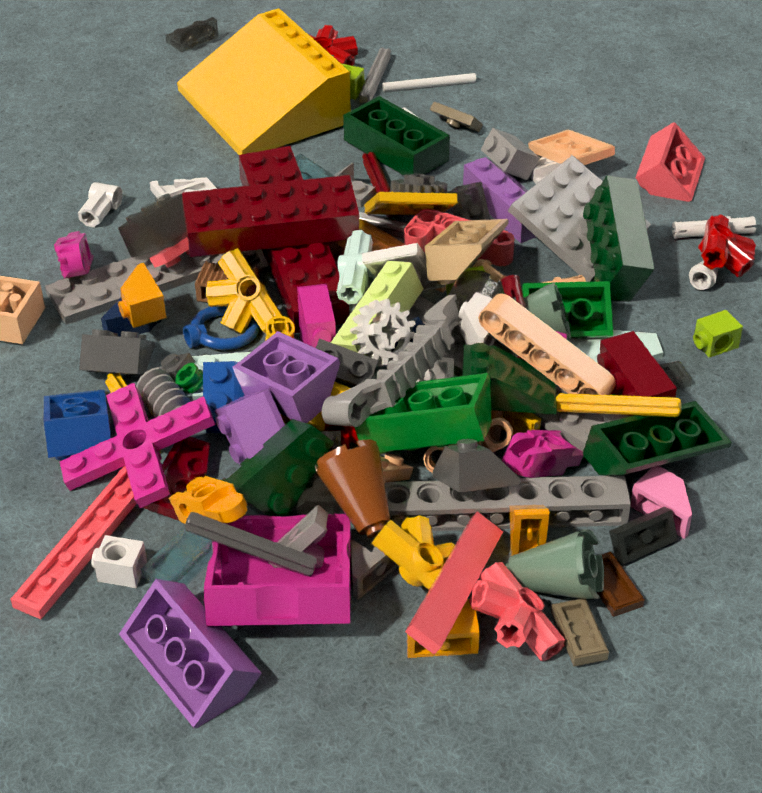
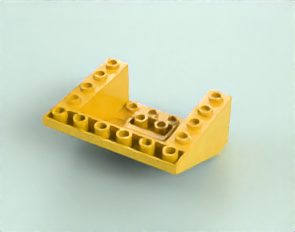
M279 8L258 14L177 82L178 91L238 155L275 149L343 126V115L351 111L350 71Z

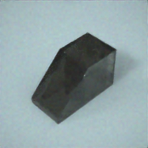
M482 181L457 186L448 192L457 194L458 203L452 207L453 215L468 220H491Z

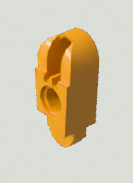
M208 476L193 479L187 484V491L184 493L176 492L169 497L179 521L183 524L186 523L191 512L222 523H230L243 517L248 510L243 494L236 492L232 483Z

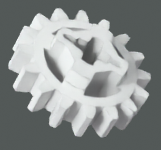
M384 299L380 302L374 300L369 303V306L361 307L359 309L361 314L354 316L352 319L358 325L350 329L351 333L357 334V339L352 341V345H360L361 349L358 353L367 354L368 357L378 360V367L386 366L389 361H398V353L400 351H407V344L411 343L410 339H413V336L416 334L410 331V327L415 325V321L408 322L406 319L410 312L407 310L401 313L399 311L400 303L397 302L390 306L389 299ZM376 314V317L373 318V323L369 324L370 319Z

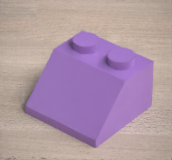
M269 389L247 394L215 410L217 415L216 424L221 433L226 434L231 445L229 446L230 455L239 465L246 458L251 459L264 447L263 444L285 426Z

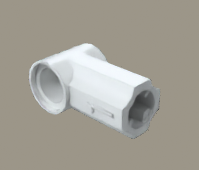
M94 182L89 190V199L78 212L79 220L85 226L95 228L96 225L101 223L110 209H117L120 206L123 196L121 187Z

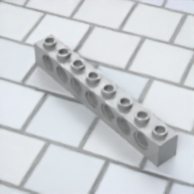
M625 475L520 478V485L460 493L440 481L385 483L390 520L401 528V524L406 518L421 515L429 518L432 531L464 530L471 517L477 511L498 528L510 529V505L542 504L549 509L548 528L619 526L628 523L631 505Z

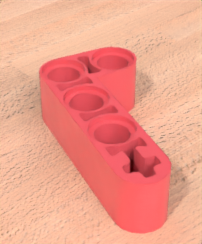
M434 209L420 210L404 229V244L418 243L425 252V246L454 221H468V219ZM503 230L477 260H489L491 264L496 266L511 264L514 256V235Z

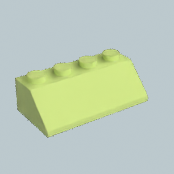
M387 261L331 343L358 353L361 349L360 345H352V341L357 339V334L350 332V329L358 324L352 319L354 316L361 314L359 311L361 307L369 306V303L374 300L380 302L384 299H389L390 306L399 302V311L401 313L409 311L424 289L413 264L409 262ZM376 314L370 319L369 324L373 323V318L376 317Z

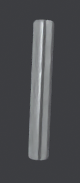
M382 47L379 49L359 93V102L361 104L373 99L391 58V50L389 48L385 49Z

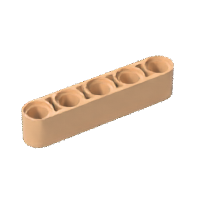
M497 294L480 312L478 316L479 323L488 333L568 394L610 395L615 389L616 380L610 372L510 296Z

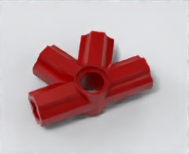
M324 25L322 29L318 30L316 37L311 36L329 54L334 55L338 62L351 66L355 64L358 47L354 36L338 38V31L331 25Z
M722 214L711 216L706 222L704 238L698 245L699 250L702 252L703 265L711 270L725 266L736 277H742L754 264L755 242L753 239L734 234L728 223L729 218Z

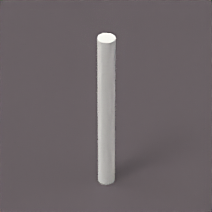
M470 73L382 83L384 92L475 83L476 74Z

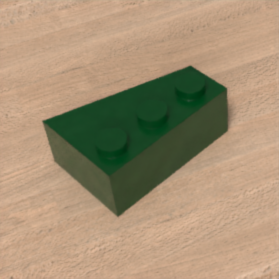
M292 419L269 438L258 453L251 459L246 458L240 463L241 467L227 479L223 478L222 481L232 483L236 492L243 494L247 506L259 515L286 517L315 474V466H318V459L329 452L334 442L314 426Z

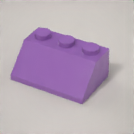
M277 331L234 365L233 370L244 395L269 389L280 414L290 419L307 423L322 411L325 399L331 395L340 361L337 357Z

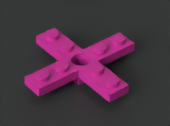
M135 383L106 395L117 436L60 461L64 484L71 491L126 466L134 499L140 508L170 495L160 462L162 459L160 450L215 425L205 397L198 398L148 421L140 392Z

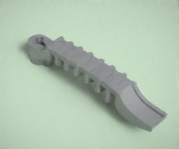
M456 294L448 295L426 312L424 318L426 323L430 325L417 326L413 342L407 344V351H400L398 353V361H389L387 363V370H379L377 372V379H366L363 383L349 390L326 398L322 406V416L325 423L328 425L358 427L371 414L387 407H393L399 397L403 398L409 388H414L415 382L419 378L423 379L428 369L434 368V363L443 358V353L451 349L450 344H453L455 341L451 331L461 321L455 302L457 299Z

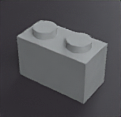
M492 128L481 148V151L504 172L528 180L540 159L516 136Z

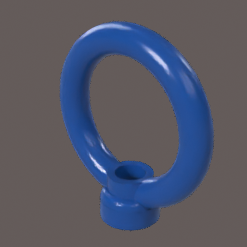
M228 306L208 307L198 312L192 319L191 324L183 327V334L189 348L202 344L212 349L231 350L252 342L258 335L259 325L254 317H252L245 333L233 338L212 337L207 334L203 323L213 317L224 316Z

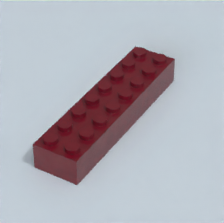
M291 146L239 155V172L242 186L303 180ZM327 242L264 249L287 316L294 323V334L300 333L297 287L326 284L335 318V325L345 323L349 317V304L338 298L337 287L340 276Z

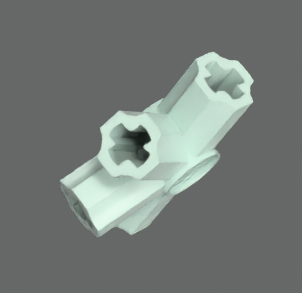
M363 230L353 231L352 235L347 238L344 255L338 257L340 278L337 295L339 300L349 304V311L354 310L376 278L362 263V253L371 252L373 245L371 235L364 233Z

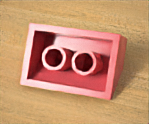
M673 122L650 137L635 178L639 185L646 189L650 195L690 202L693 199L705 157L680 127Z

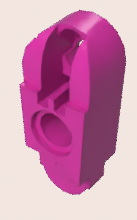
M76 231L69 233L66 237L58 238L54 248L64 279L88 274L94 257L90 251L86 233Z
M527 430L526 433H516L513 435L502 462L514 473L524 477L559 476L564 474L567 467L579 466L583 458V451L567 442L560 435L561 431Z

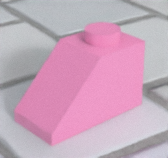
M660 466L652 467L633 485L630 507L644 515L662 507L671 509L676 533L685 539L689 533L692 511L684 481Z

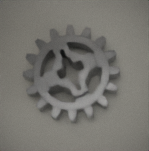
M404 174V179L391 181L390 192L447 193V184L435 181V176Z

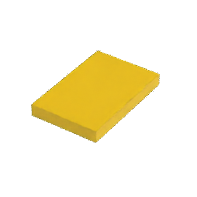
M379 192L366 202L364 206L366 214L416 215L423 209L445 212L458 202L457 194Z

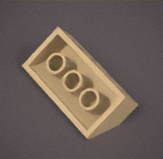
M508 219L454 221L425 246L428 281H437L441 285L454 283L508 226Z

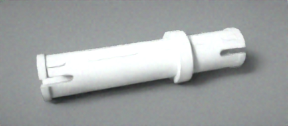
M725 216L729 218L728 223L734 234L755 233L756 228L752 227V225H756L754 216L745 218ZM708 220L673 222L672 228H675V230H672L674 239L704 236Z

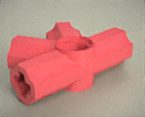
M495 562L480 574V580L472 588L469 602L472 609L499 619L494 629L497 632V641L508 648L510 646L520 647L526 642L540 661L550 659L563 649L565 639L543 613L544 603L542 599L532 590L522 587L503 562Z

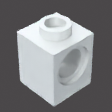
M105 535L100 547L95 548L91 559V565L95 568L98 582L137 588L147 565L144 542Z

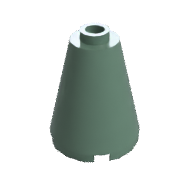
M555 283L548 284L524 298L528 311L553 330L567 334V340L571 339L569 323L566 321L564 313L566 312Z
M589 529L580 530L510 557L509 563L505 565L522 587L537 593L592 600L600 597L596 592H602L604 587L602 554L595 555L593 545L599 543L594 532Z

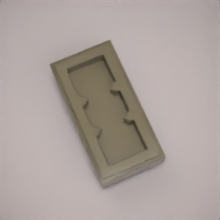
M433 102L430 108L437 116L446 119V123L452 127L459 129L462 125L480 132L483 126L474 116L443 104Z
M586 599L552 604L551 613L560 634L565 639L564 644L573 666L608 660L609 651Z

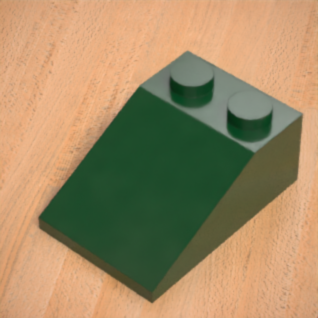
M484 343L464 344L462 376L489 373L491 410L556 414L555 383L532 365L496 346H488Z

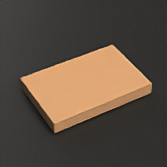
M569 129L528 143L529 149L535 154L560 164L572 155L583 165L615 155V146Z

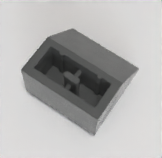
M93 329L92 335L82 334L79 370L143 375L150 362L155 342L146 340V335L136 332L122 331L121 337H118V333Z

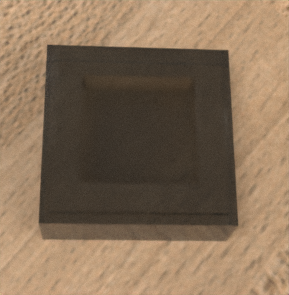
M680 361L660 365L677 389L691 386L692 379Z

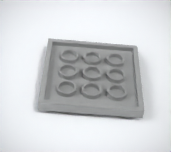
M572 155L512 203L508 212L578 275H582L586 282H590L595 277V271L590 259L591 247L590 241L587 240L588 229L586 219L583 217V210L586 203H589L595 194L597 186H600L603 181ZM645 219L646 228L648 230L651 224Z

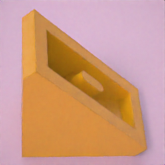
M543 504L510 505L511 556L545 544L547 540L549 509Z

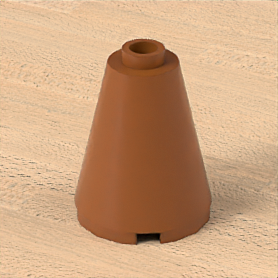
M368 439L356 441L358 445L356 448L348 450L345 444L326 453L318 459V466H315V469L358 533L361 535L367 534L368 538L376 537L387 522L390 521L379 447L376 441Z

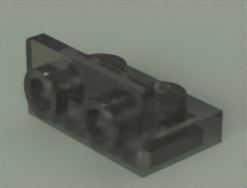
M211 17L204 21H195L184 28H178L174 32L165 35L166 42L182 53L218 38L217 19Z

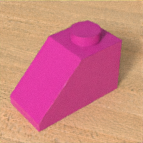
M327 285L297 287L300 341L316 348L319 338L331 343L336 336V328Z

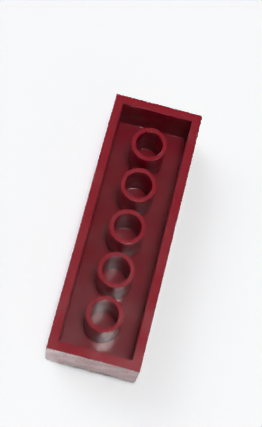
M350 175L182 192L190 257L223 254L237 248L240 251L347 240L353 231L359 230L360 214Z

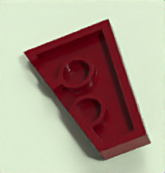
M191 436L174 443L162 463L170 495L142 508L179 521L169 497L176 492L184 493L187 491L186 486L189 482L197 477L206 476L210 443Z

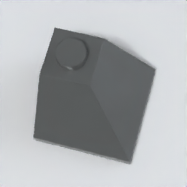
M462 439L457 441V445L445 446L433 470V478L459 493L520 485V478L490 449L477 444V440Z

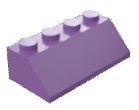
M486 157L464 164L463 190L494 219H508L509 224L505 229L512 233L514 238L520 243L536 238L531 231L508 212L511 204L528 190L509 173L504 172L497 164Z
M155 579L119 633L193 728L200 727L241 702L262 674L221 626H206L205 607L183 583Z

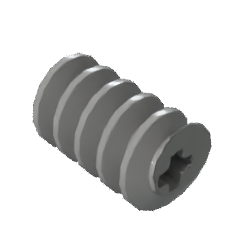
M156 367L146 371L137 382L136 386L140 392L142 402L154 418L191 402L164 368Z

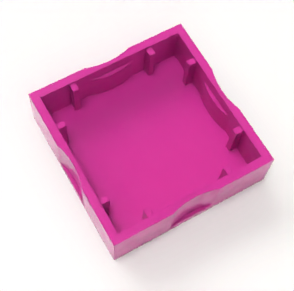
M328 514L327 532L317 543L325 551L323 566L315 568L311 576H306L287 568H274L268 561L212 541L213 555L208 562L203 589L206 626L349 624L351 609V521L346 514ZM250 515L225 524L270 541L278 542L306 515L286 517Z

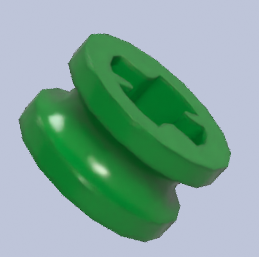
M187 363L178 371L175 382L185 392L193 393L203 385V370L198 369V366L194 363Z

